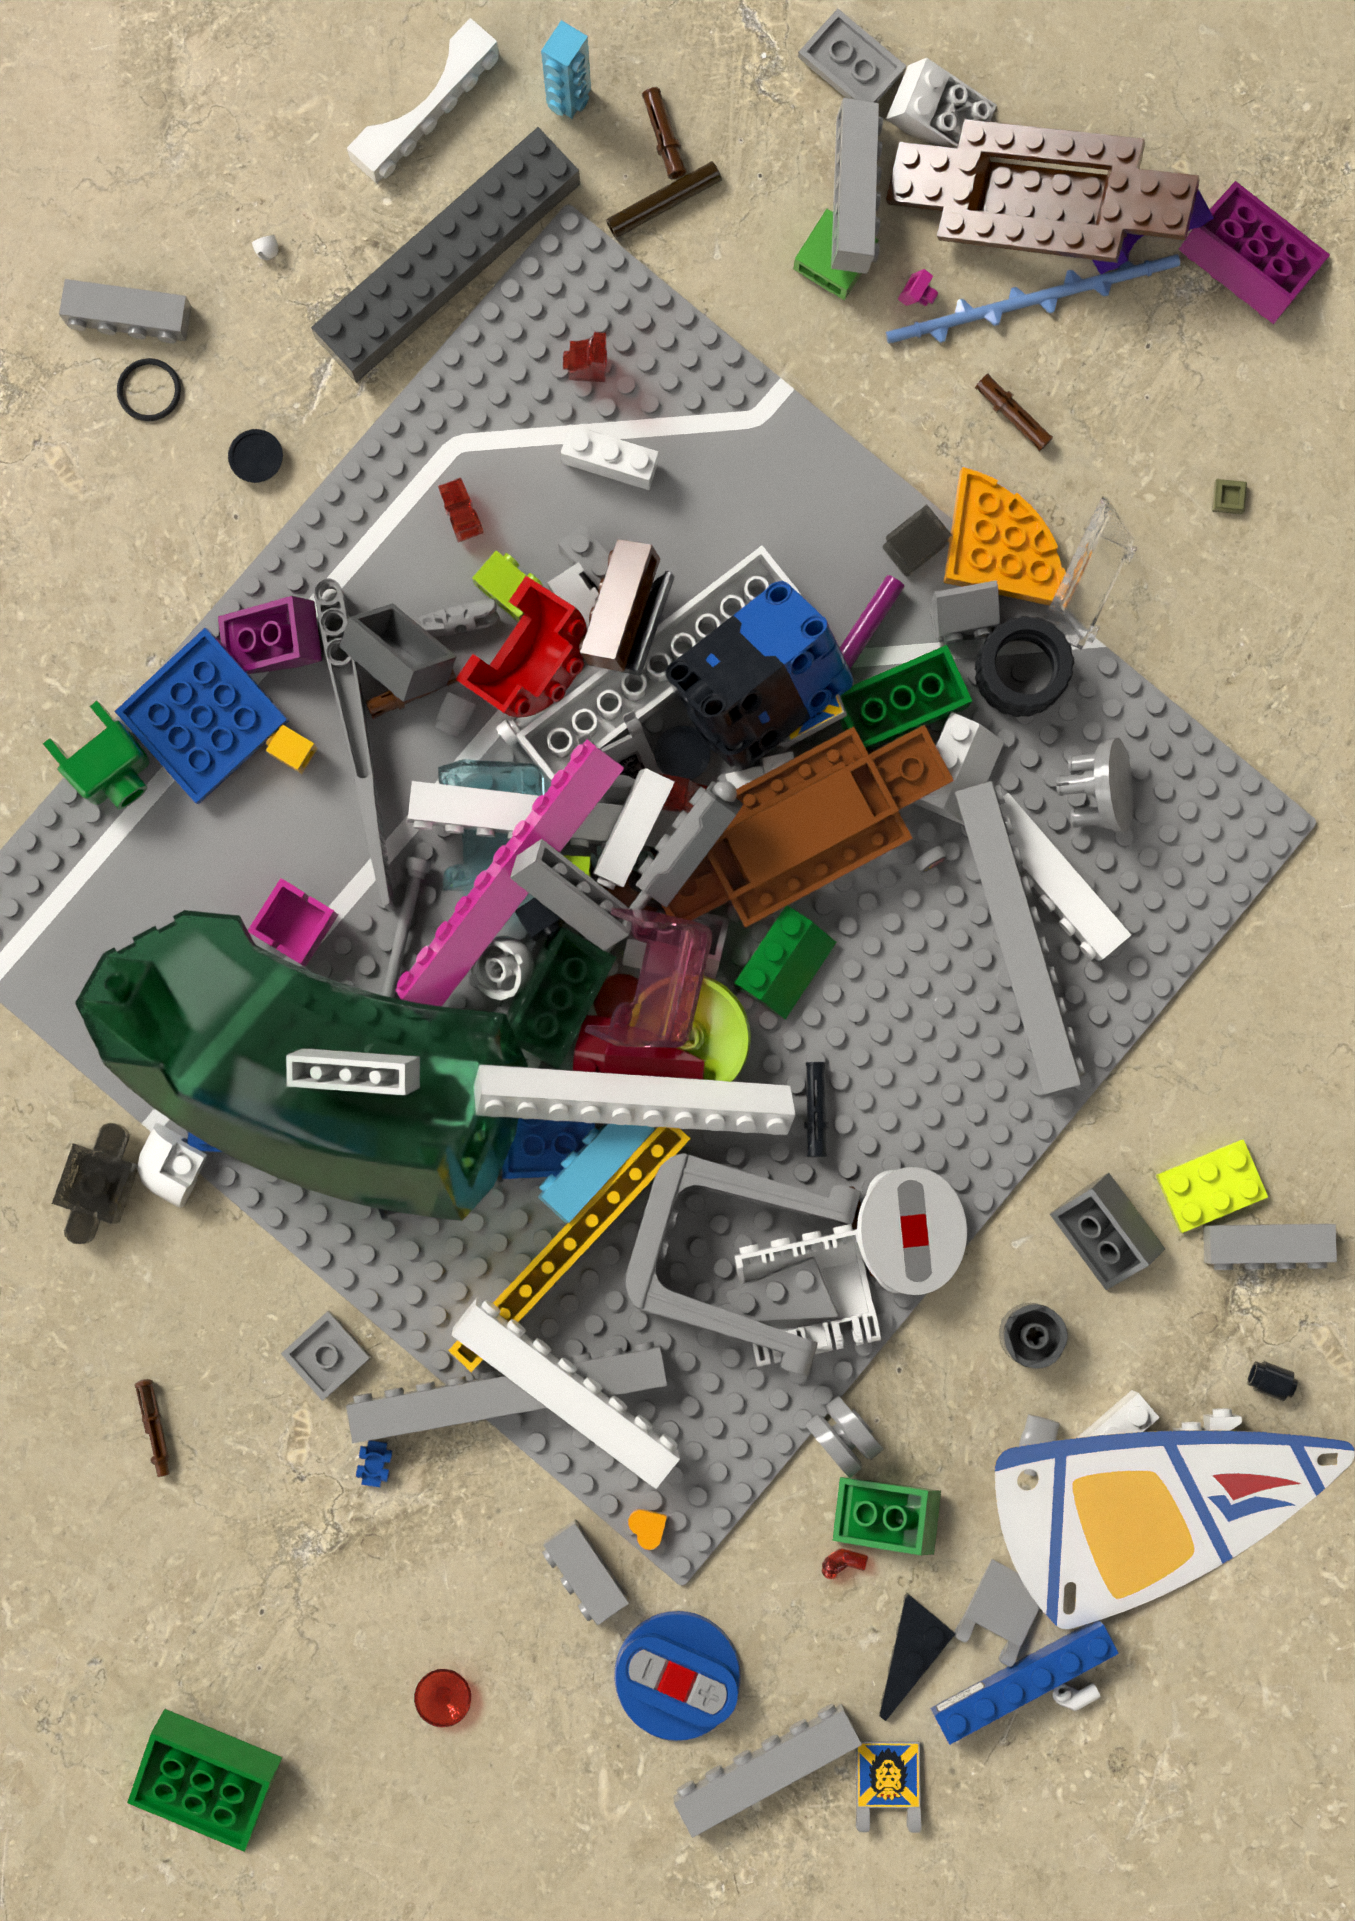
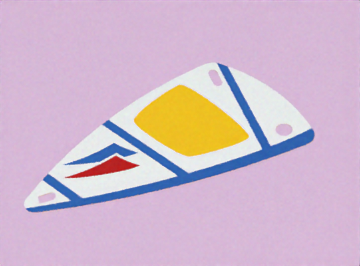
M1226 1430L1134 1432L1055 1440L1012 1447L1003 1451L995 1463L997 1510L1008 1552L1031 1597L1057 1627L1072 1629L1102 1620L1154 1600L1186 1585L1234 1558L1275 1530L1328 1487L1353 1462L1355 1450L1352 1444L1343 1440L1269 1432ZM1338 1453L1336 1465H1319L1317 1458L1321 1454ZM1027 1469L1036 1471L1038 1474L1037 1485L1031 1490H1022L1017 1484L1019 1474ZM1068 1582L1076 1584L1075 1610L1071 1614H1065L1063 1611L1064 1587Z

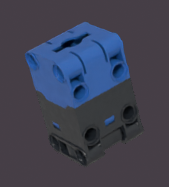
M778 581L769 585L765 591L678 659L671 662L665 670V676L675 694L687 707V715L695 729L709 747L736 771L750 768L767 752L776 748L786 737L818 712L825 709L837 694L840 696L848 691L854 682L852 673L825 617L785 581Z

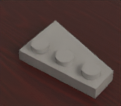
M814 1256L726 1291L733 1312L755 1321L838 1317V1312Z

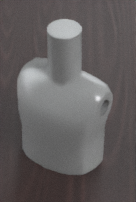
M1028 1414L1019 1446L1055 1441L1060 1423ZM1032 1469L1024 1470V1474L1034 1477L1037 1475L1036 1471Z

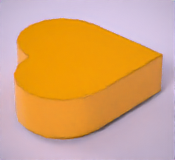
M637 1509L630 1514L628 1518L629 1528L633 1533L637 1534V1541L642 1548L652 1550L660 1544L667 1515L645 1509Z

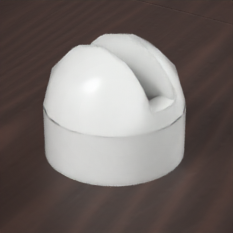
M275 235L265 236L252 242L255 253L262 260L268 261L278 253V243Z

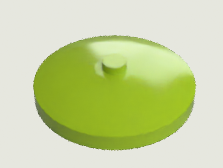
M682 973L665 977L642 992L633 1004L627 1018V1025L639 1031H645L662 1042L674 1045L706 1060L704 1080L732 1082L746 1063L751 1043V1030L747 1014L738 998L726 986L710 977L693 973Z

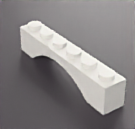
M470 18L450 39L449 55L445 70L437 86L427 99L414 110L398 119L384 124L367 126L347 147L350 160L376 184L382 178L389 177L395 170L396 163L403 156L407 157L413 152L417 144L416 142L422 135L431 133L440 116L444 112L449 113L457 104L458 97L464 91L468 92L476 85L478 76L485 69L490 70L496 64L499 57L497 41Z

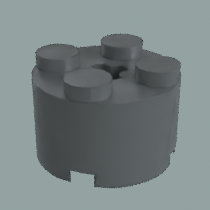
M1023 1303L1013 1307L1002 1318L999 1329L1000 1343L1008 1357L1025 1367L1035 1369L1044 1368L1055 1363L1061 1356L1068 1340L1067 1328L1060 1315L1051 1308L1037 1303ZM1030 1328L1040 1333V1335L1035 1337V1343L1026 1338V1335L1030 1334Z

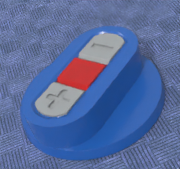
M669 1611L646 1619L627 1636L616 1658L614 1681L622 1708L637 1726L653 1736L678 1741L702 1736L724 1722L732 1714L737 1704L741 1670L733 1643L718 1625L695 1613Z

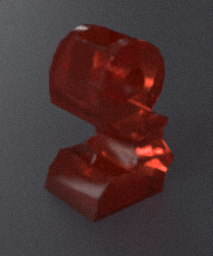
M461 477L438 485L444 502V508L447 515L450 516V522L457 542L459 543L483 534L482 524L475 509L472 508V501Z

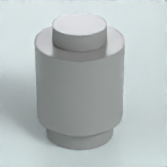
M457 689L454 694L448 692L436 716L438 722L435 728L458 738L460 732H464L476 705L471 702L473 697Z

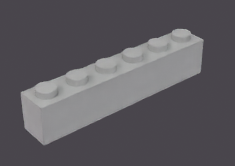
M843 98L836 117L831 269L867 274L871 263L876 262L878 259L879 243H875V236L877 237L879 232L880 218L876 217V211H878L880 206L881 192H876V186L880 183L882 172L881 167L877 166V161H879L882 152V142L878 141V136L881 134L883 117H879V103Z
M830 1704L817 1712L818 1717L807 1722L806 1719L800 1720L789 1728V1733L780 1738L778 1735H773L761 1743L762 1747L752 1753L750 1750H746L733 1758L734 1763L722 1768L719 1765L709 1770L705 1774L706 1778L695 1784L694 1781H689L676 1790L677 1794L674 1795V1804L691 1837L699 1835L861 1746L860 1738L842 1704L836 1707L834 1704Z

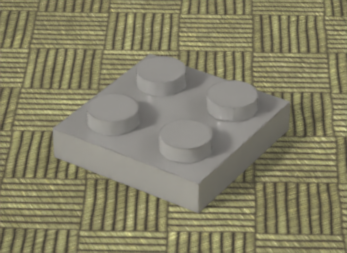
M330 1310L281 1353L322 1401L371 1358Z

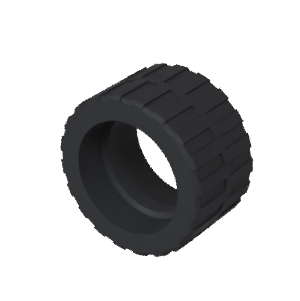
M1021 616L1020 618L1008 619L1005 623L998 625L992 634H989L977 655L978 659L975 662L974 670H976L975 681L980 689L979 692L992 708H996L1000 713L1012 715V717H1030L1047 710L1066 690L1068 682L1073 675L1074 657L1072 655V647L1065 638V634L1057 629L1056 625L1044 621L1043 618ZM1017 640L1028 641L1039 646L1047 654L1052 665V676L1044 689L1035 694H1021L1009 689L1000 680L996 672L995 661L998 652L1007 643Z

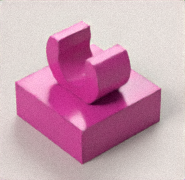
M925 269L913 273L899 295L898 300L906 306L916 302L927 306L928 303L933 304L939 294L934 288L928 286L933 275Z

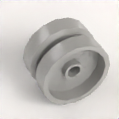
M838 1395L826 1405L827 1412L836 1422L834 1426H831L819 1414L814 1415L805 1423V1426L843 1472L851 1478L862 1469L861 1461L852 1451L855 1447L859 1449L865 1458L870 1460L884 1449L871 1435L873 1431L854 1409L851 1411Z

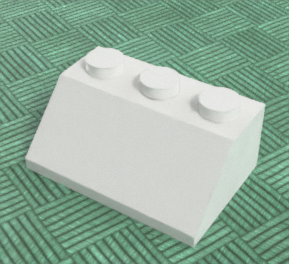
M950 712L936 742V747L954 781L913 803L964 825L955 792L988 781L1004 741L981 724Z

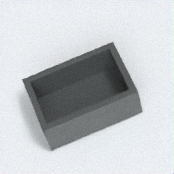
M393 603L349 617L340 644L342 650L402 701L446 687L457 656Z

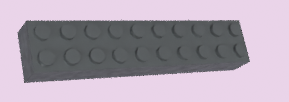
M537 127L311 327L315 339L357 383L580 185L579 169Z

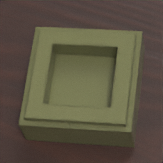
M1216 479L1214 482L1212 511L1243 514L1245 511L1247 482Z

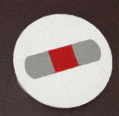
M906 1167L881 1172L869 1184L859 1211L857 1223L858 1244L866 1266L878 1283L887 1291L908 1295H922L933 1292L952 1278L965 1252L967 1224L962 1204L948 1182L930 1170L919 1167Z

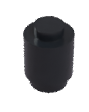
M1255 1361L1247 1379V1385L1252 1386L1254 1391L1280 1401H1285L1287 1397L1292 1398L1298 1384V1380L1294 1379L1293 1371L1266 1361L1262 1363Z

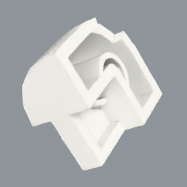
M157 1122L140 1153L137 1169L141 1182L152 1193L182 1208L185 1206L198 1180L197 1176L208 1155L183 1142V1136Z

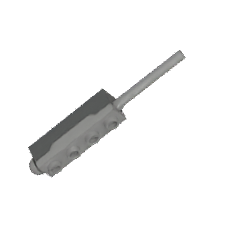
M712 781L706 790L700 786L689 801L694 805L689 813L682 810L672 824L676 828L675 832L671 837L665 833L654 848L659 852L654 860L648 856L637 872L642 876L636 883V886L642 889V891L629 906V909L634 912L632 923L652 898L665 907L669 905L735 818L744 803L736 798L737 791L731 782L720 781L715 783ZM616 944L605 951L598 947L590 957L589 963L598 968Z

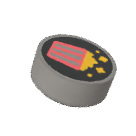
M938 846L921 855L915 864L920 872L924 873L942 863L948 856L943 848Z

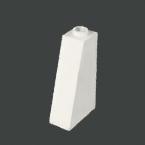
M646 768L639 771L592 874L598 876L597 883L614 890L616 885L624 887L673 787L674 781Z

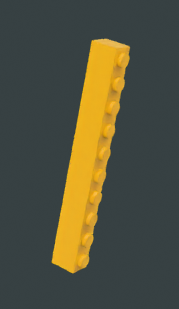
M658 1127L579 1213L564 1226L493 1302L501 1311L499 1315L507 1321L513 1319L519 1322L652 1181L660 1166L670 1157L675 1156L691 1138L680 1128ZM458 1340L448 1350L470 1372L483 1360Z

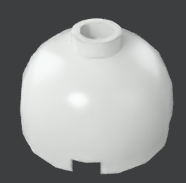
M502 935L492 940L470 970L472 976L476 974L480 982L477 986L484 994L493 999L504 1000L517 995L529 985L534 972V961L531 952L524 943L516 938Z

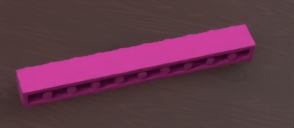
M588 739L573 750L570 757L571 760L564 770L561 769L554 775L551 787L544 795H540L535 800L531 813L525 820L520 821L515 826L512 838L506 845L501 846L496 851L492 864L486 871H482L477 876L470 893L467 896H463L457 902L454 909L455 912L448 921H444L438 927L435 933L436 937L431 944L425 946L419 952L416 963L409 972L406 971L399 978L395 991L400 999L430 1020L433 1019L529 892L510 878L516 856L540 839H543L560 853L623 771V766Z

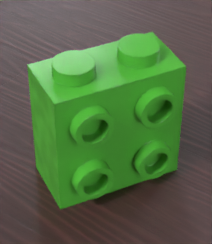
M826 209L795 257L793 270L845 301L862 273L831 269L833 212ZM875 236V243H878L879 240Z

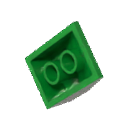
M840 1477L832 1541L920 1556L934 1555L941 1490Z

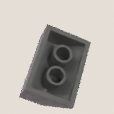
M1110 1173L1087 1185L1050 1213V1216L1105 1290L1148 1267L1165 1250V1247Z

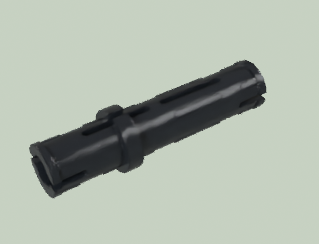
M806 1062L807 1122H804V1129H807V1157H827L826 1129L829 1128V1122H826L825 1062ZM815 1080H817V1106H816V1107H815ZM815 1113H817V1128H818V1139H817V1140H816Z

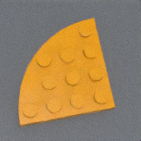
M962 467L959 472L944 583L963 587L997 580L998 595L1063 608L1066 604L1067 594L1065 569L1061 566L1057 553L1058 545L1042 517L1018 493L1014 495L1006 488L997 484L998 480Z

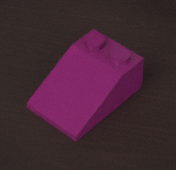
M289 596L218 616L221 644L248 674L298 668L322 661L315 602L313 600Z

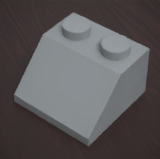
M997 580L935 592L929 604L935 640H944L945 644H952L962 641V636L974 634L975 638H984L992 634L994 629L1000 624Z

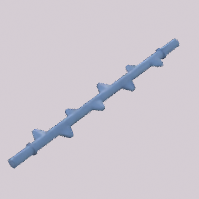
M1178 254L1153 261L1145 260L1144 263L1138 265L1127 261L1115 271L1082 279L1073 270H1068L1063 285L1025 294L1017 287L1011 288L1009 299L977 308H972L964 299H959L955 314L921 323L917 321L914 322V325L887 331L886 339L888 344L913 337L921 338V335L930 333L938 342L942 343L945 342L948 328L985 318L991 324L997 326L1000 324L1003 313L1036 304L1042 306L1050 314L1055 311L1057 299L1092 289L1105 297L1109 295L1111 284L1145 275L1149 277L1152 273L1180 266V258Z

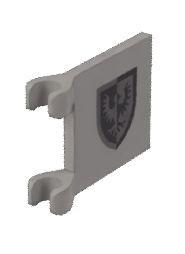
M634 711L623 715V720L630 735L601 748V750L624 767L620 775L636 779L639 771L645 768L661 775L639 719H637ZM588 733L577 738L579 744H583L586 739L594 744Z

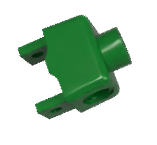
M95 701L90 705V708L107 727L71 757H68L58 743L51 738L46 740L43 745L59 763L57 768L59 773L84 799L94 805H99L109 798L114 806L121 810L139 799L147 790V785L138 774L147 768L149 758L129 729L120 721H115L105 707L98 701Z

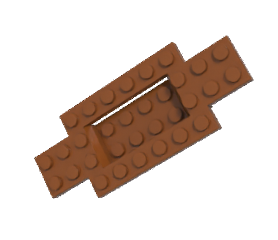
M923 725L870 754L867 753L855 728L852 727L736 789V798L744 803L669 905L667 907L662 905L674 929L731 900L746 928L913 839L899 810L954 781L926 726Z

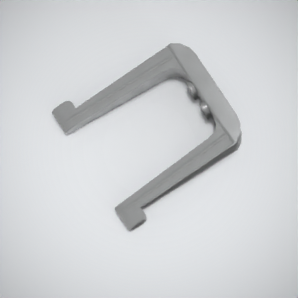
M685 1153L670 1157L660 1166L654 1178L628 1265L625 1285L630 1300L638 1310L783 1352L780 1362L783 1369L809 1377L818 1342L670 1291L658 1281L656 1264L658 1259L664 1260L670 1240L664 1239L667 1228L674 1229L679 1209L673 1208L677 1198L687 1190L702 1189L845 1225L853 1223L861 1191L838 1184L833 1186L829 1191L828 1197Z

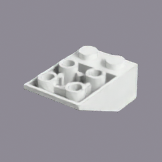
M925 58L908 65L886 120L907 134L941 147L958 148L964 119L990 122L997 105L930 59Z

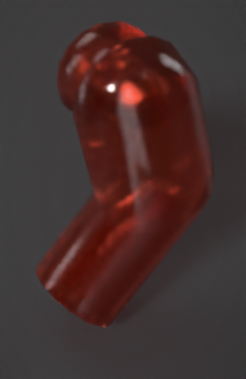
M844 1548L837 1549L823 1560L822 1575L827 1579H835L838 1573L847 1567L864 1571L868 1555Z

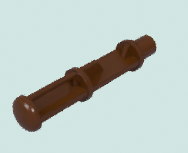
M142 1379L136 1382L134 1386L138 1396L145 1433L149 1434L154 1455L150 1461L155 1465L157 1477H162L170 1474L167 1463L170 1457L167 1452L153 1380Z

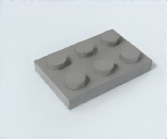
M839 9L829 17L798 52L800 60L845 98L877 103L906 70L904 63Z

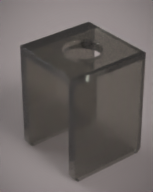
M926 504L886 536L887 542L882 548L903 575L907 577L949 544L952 534Z

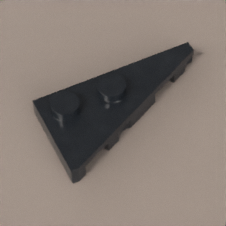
M665 571L662 576L652 583L651 591L623 673L637 676L642 674L675 578L670 571Z
M909 1593L904 1595L895 1645L892 1649L888 1667L886 1686L881 1699L879 1716L884 1721L890 1717L956 1634Z

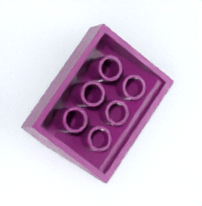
M1235 181L1210 208L1214 219L1206 222L1202 227L1192 229L1178 250L1209 273L1213 279L1219 281L1232 291L1239 299H1242L1255 309L1262 317L1274 324L1324 264L1330 254Z

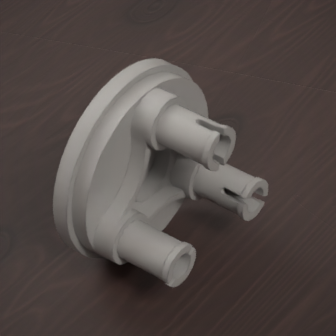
M1107 739L1106 742L1098 745L1094 754L1069 755L1068 768L1071 775L1057 776L1056 783H1061L1062 785L1056 786L1058 795L1086 793L1087 796L1091 795L1095 798L1098 806L1072 808L1071 823L1073 828L1099 825L1101 828L1114 830L1115 832H1126L1131 825L1133 815V781L1128 754L1121 739Z

